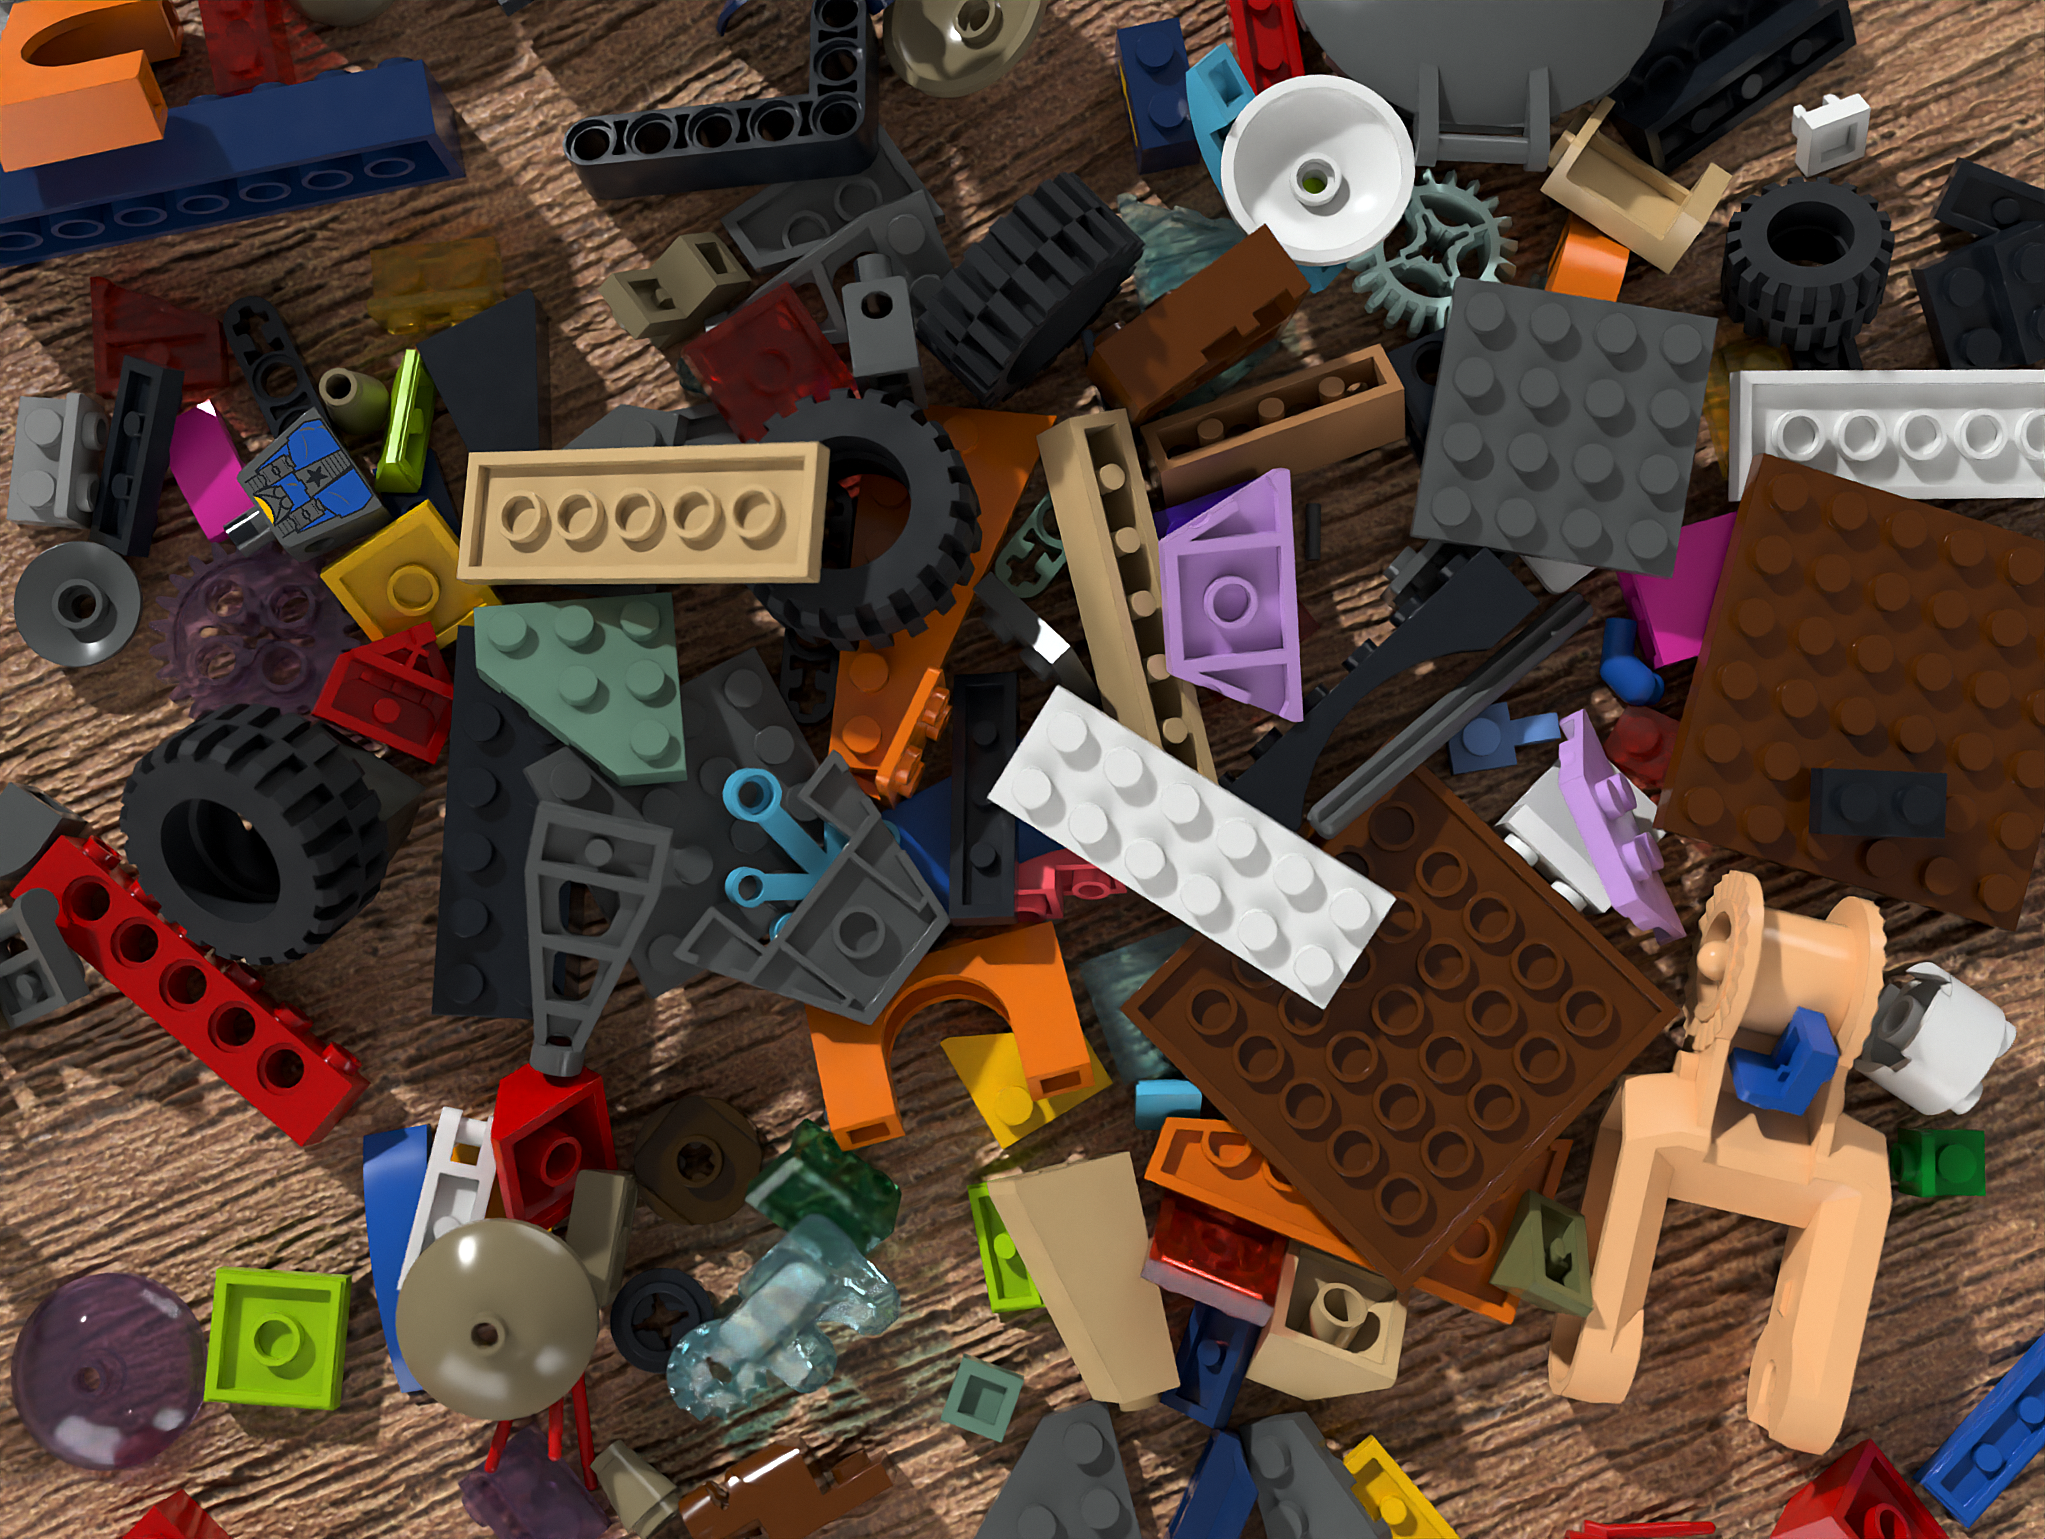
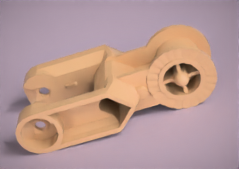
M1730 870V873L1722 875V881L1714 886V895L1706 901V912L1698 921L1699 933L1692 942L1693 956L1687 964L1689 978L1684 986L1686 1001L1682 1008L1686 1017L1683 1025L1686 1033L1682 1050L1676 1053L1670 1073L1622 1075L1596 1126L1578 1207V1213L1585 1215L1593 1310L1586 1318L1555 1312L1548 1359L1549 1384L1553 1394L1591 1403L1621 1404L1625 1400L1639 1361L1643 1336V1307L1666 1202L1669 1197L1789 1225L1768 1324L1765 1326L1757 1342L1751 1363L1747 1387L1748 1420L1769 1431V1438L1782 1443L1787 1448L1822 1455L1832 1447L1840 1432L1848 1406L1892 1205L1885 1135L1842 1112L1845 1101L1844 1086L1847 1072L1853 1068V1060L1862 1053L1863 1042L1871 1033V1020L1878 1011V995L1884 986L1882 970L1887 960L1883 948L1887 938L1882 928L1885 921L1879 914L1880 908L1873 904V901L1853 896L1846 897L1833 908L1826 920H1820L1764 907L1761 885L1754 874ZM1798 1006L1824 1014L1833 1043L1838 1048V1065L1831 1080L1822 1083L1804 1114L1799 1116L1776 1109H1761L1740 1100L1736 1093L1728 1063V1057L1733 1048L1739 1047L1770 1055Z

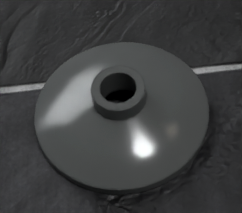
M87 541L65 542L42 552L24 570L14 595V617L23 640L42 658L66 667L94 666L116 656L128 645L135 635L143 612L142 588L130 564L115 551L100 544ZM93 597L96 602L95 610L89 618L83 619L80 615V605L85 599Z

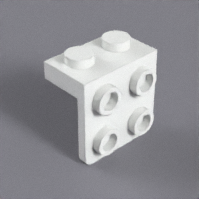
M1558 758L1493 828L1505 838L1504 842L1528 865L1534 866L1552 883L1551 887L1579 913L1582 912L1584 915L1602 914L1612 904L1560 790L1559 769H1561L1560 758ZM1609 761L1614 775L1620 773L1621 771ZM1627 778L1637 802V808L1631 810L1641 834L1649 832L1655 842L1658 843L1667 832L1652 828L1657 806Z

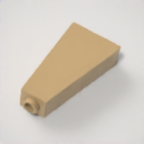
M1130 1151L1098 1153L987 1182L989 1196L1093 1400L1119 1403L1120 1410L1123 1412L1136 1411L1158 1404L1157 1393L1181 1386Z

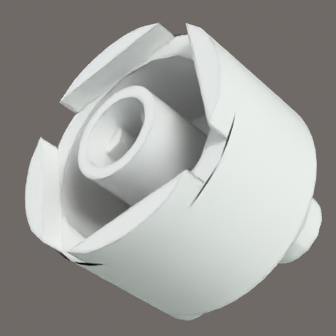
M1919 963L1906 970L1907 973L1915 978L1902 989L1890 983L1878 995V1011L1871 1020V1033L1863 1042L1862 1060L1854 1059L1853 1066L1857 1071L1922 1114L1936 1115L1948 1109L1957 1114H1964L1979 1100L1983 1091V1084L1980 1081L1986 1075L1994 1060L2002 1056L2013 1044L2017 1032L2016 1027L2006 1021L2000 1007L1934 963Z

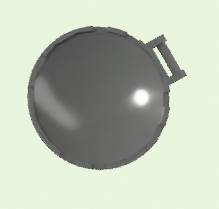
M1292 0L1304 32H1311L1326 53L1325 63L1339 77L1355 81L1373 90L1384 100L1397 105L1396 113L1398 115L1413 120L1414 166L1434 167L1436 160L1523 164L1524 171L1545 172L1548 165L1550 124L1557 122L1561 113L1577 108L1586 102H1589L1591 105L1596 104L1629 76L1631 68L1652 41L1664 4V0ZM1439 131L1522 135V137L1439 133Z

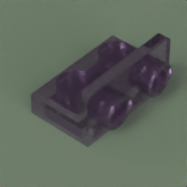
M534 1420L507 1441L495 1473L488 1474L485 1472V1459L458 1482L460 1489L464 1492L461 1500L467 1513L481 1527L489 1525L499 1539H597L609 1529L613 1522L562 1456L558 1461H552L549 1458V1440Z

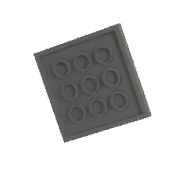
M1457 277L1452 290L1409 537L1481 549L1486 546L1489 550L1661 579L1672 578L1718 318Z
M755 647L680 685L687 781L619 786L600 771L597 763L573 745L571 747L565 746L522 770L540 802L542 800L674 829L661 893L628 958L650 999L659 997L706 970L679 960L673 953L710 906L718 910L752 938L758 940L769 934L770 924L777 915L783 912H794L803 901H764L757 907L747 908L734 904L727 897L725 892L726 879L734 869L739 867L758 869L764 874L806 873L758 822L738 819L728 811L723 800V789L726 781L734 772L743 768H757L773 774L782 790L780 806L824 851V820L795 799L820 765ZM746 782L739 790V799L744 806H750L756 800L757 790L751 782ZM751 875L745 876L739 883L738 890L743 899L750 898L756 891V881ZM586 884L607 923L611 926L621 904L618 892L613 889Z

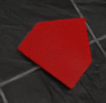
M427 621L337 656L310 716L429 766L435 765L451 729L454 685L437 646L436 640L438 639L431 622Z

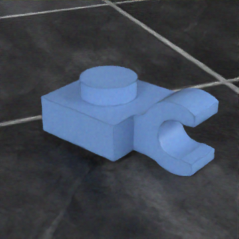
M1507 702L1491 704L1445 743L1450 775L1487 771L1517 765L1515 747L1548 743L1561 738L1557 712L1510 720Z

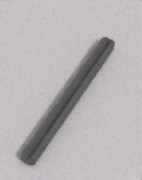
M1571 591L1566 593L1316 803L1307 815L1310 826L1324 839L1329 840L1337 836L1588 622V619L1593 616L1592 605L1585 601L1579 592Z

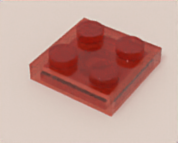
M787 281L687 344L680 352L685 363L742 444H745L749 438L759 442L767 434L763 423L776 412L784 419L798 411L794 401L813 394L817 403L830 400L829 392L831 389L851 387L853 393H856L858 390L855 379Z
M1164 1188L1159 1199L1140 1277L1158 1284L1169 1292L1180 1293L1217 1308L1231 1317L1242 1318L1265 1328L1275 1308L1287 1237Z

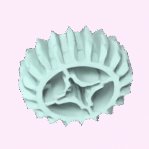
M1430 168L1421 171L1417 186L1413 185L1408 206L1401 218L1404 219L1407 226L1404 234L1407 247L1399 250L1395 259L1386 262L1383 240L1366 254L1346 262L1348 269L1362 272L1352 283L1353 292H1373L1365 304L1366 312L1371 314L1377 312L1382 306L1389 311L1383 323L1386 329L1395 327L1400 318L1408 321L1406 332L1409 339L1418 336L1423 324L1428 325L1430 334L1446 327L1454 281L1460 276L1456 262L1463 260L1469 250L1474 248L1477 250L1479 259L1477 280L1503 284L1504 282H1510L1516 274V266L1506 259L1514 256L1518 250V241L1502 237L1511 228L1512 217L1502 216L1493 218L1492 214L1499 205L1498 196L1488 197L1483 202L1477 199L1475 196L1480 188L1478 179L1468 183L1465 190L1455 187L1457 183L1455 170L1448 171L1441 184L1435 183V178ZM1434 214L1447 217L1460 226H1446L1438 221ZM1423 247H1431V253L1436 249L1441 255L1445 254L1441 262L1438 264L1432 263L1433 256L1429 261L1424 259L1422 255L1419 256ZM1409 282L1418 283L1427 290L1430 297L1417 294L1402 284Z

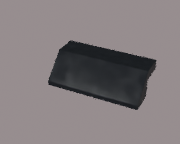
M1848 0L1664 1L1662 14L1649 47L1646 48L1642 56L1631 68L1629 76L1607 95V97L1615 101V104L1606 116L1638 158L1667 176L1856 45L1857 41Z

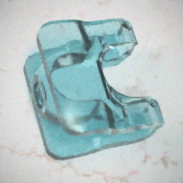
M809 1214L742 1276L738 1284V1294L743 1302L723 1321L720 1328V1337L738 1355L750 1362L768 1368L798 1392L810 1394L819 1390L833 1377L838 1360L832 1340L816 1323L823 1321L839 1322L863 1336L880 1335L898 1319L901 1311V1299L895 1284L882 1271L862 1256L851 1239L836 1224L820 1214Z

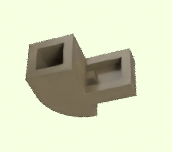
M715 231L680 235L651 268L612 273L597 290L611 307L612 315L621 328L630 333L634 340L648 338L654 347L659 350L686 339L703 327L704 319L724 311L752 280Z

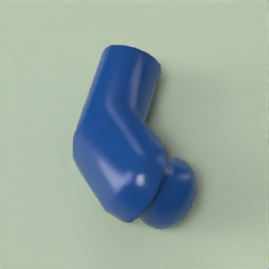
M1607 618L1605 620L1599 666L1602 680L1625 703L1636 707L1642 705L1649 707L1657 704L1664 695L1665 683L1658 673H1653L1634 655L1638 622L1625 618Z

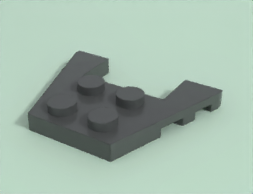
M833 749L795 799L847 838L848 842L767 947H764L718 910L710 906L674 951L673 955L683 962L848 1019L872 1025L950 920L949 915L906 851L901 849L881 819L882 815L870 797L865 795L850 773V767L842 755Z

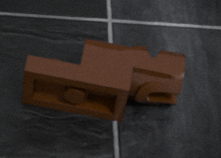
M802 1437L774 1441L728 1468L724 1479V1486L728 1492L721 1490L719 1485L713 1480L707 1481L681 1496L682 1499L678 1501V1509L693 1539H751L762 1534L759 1528L761 1526L764 1527L770 1539H803L893 1486L897 1470L885 1449L871 1457H868L865 1450H860L835 1465L830 1470L834 1479L828 1482L813 1453Z

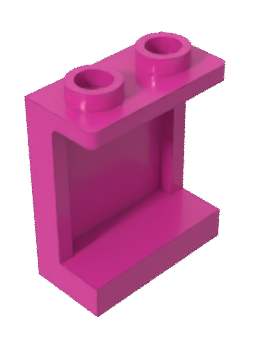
M1738 511L1681 527L1673 577L1670 579L1615 571L1630 620L1638 622L1636 639L1644 664L1652 672L1699 656Z

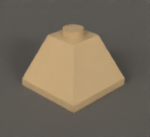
M1288 1238L1265 1301L1270 1306L1248 1364L1245 1378L1306 1401L1392 1388L1397 1377L1411 1287L1402 1295L1384 1276Z

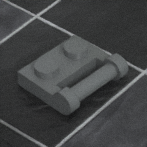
M42 888L30 889L16 898L11 908L0 913V1009L11 1030L90 994L84 981L85 970L82 961L72 949L67 947L54 922L59 915L58 900L53 893ZM21 932L29 949L12 957L7 945L12 936Z

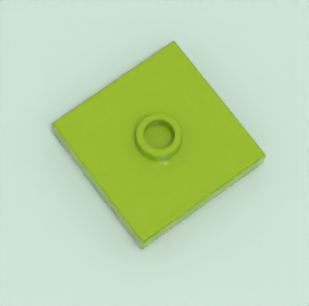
M229 1266L217 1268L203 1401L333 1411L339 1408L342 1393L352 1275Z

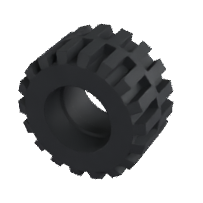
M1803 176L1788 178V183L1784 186L1773 182L1762 187L1761 197L1752 194L1747 197L1741 204V211L1734 212L1729 221L1720 281L1722 304H1728L1727 315L1733 323L1744 322L1743 332L1753 339L1760 335L1767 337L1766 345L1780 348L1782 343L1795 344L1794 351H1809L1810 344L1819 343L1823 349L1836 346L1838 336L1841 335L1850 340L1861 332L1862 323L1870 324L1877 315L1879 305L1882 304L1895 245V232L1890 231L1892 221L1886 211H1877L1879 202L1870 194L1859 196L1857 195V186L1844 182L1841 186L1830 184L1831 178L1817 176L1816 182H1804ZM1808 260L1820 263L1823 266L1804 267L1791 264L1788 261Z

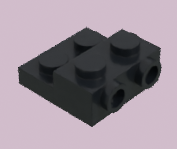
M2023 221L1910 269L1940 370H2002L2014 364L2030 365L2045 358V221Z

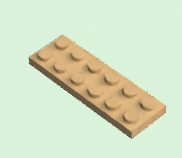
M819 442L469 453L456 579L470 585L819 583L830 449Z

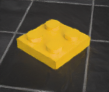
M429 499L323 567L320 573L323 581L372 642L430 621L438 639L436 643L440 650L457 639L458 625L474 626V607L505 605V599L494 585H470L456 579L460 540Z

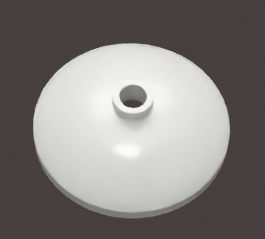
M1299 76L1282 81L1264 90L1249 102L1237 116L1223 147L1220 174L1221 187L1228 211L1235 224L1246 237L1266 223L1295 264L1330 266L1348 262L1366 254L1378 246L1394 230L1401 220L1411 197L1415 179V158L1411 139L1401 118L1373 90L1360 83L1338 76ZM1309 178H1317L1324 183L1325 190L1318 194H1312L1304 189L1302 183Z

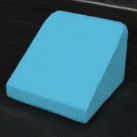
M1188 1079L1137 1080V1083H1134V1120L1136 1128L1140 1130H1160L1166 1117L1200 1119L1202 1092Z

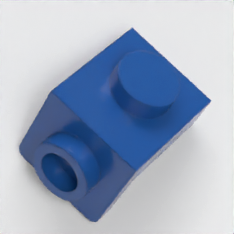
M1798 1006L1770 1055L1734 1047L1728 1057V1063L1736 1093L1740 1100L1761 1109H1776L1802 1116L1822 1083L1828 1082L1833 1077L1838 1065L1839 1052L1837 1045L1833 1043L1825 1015Z

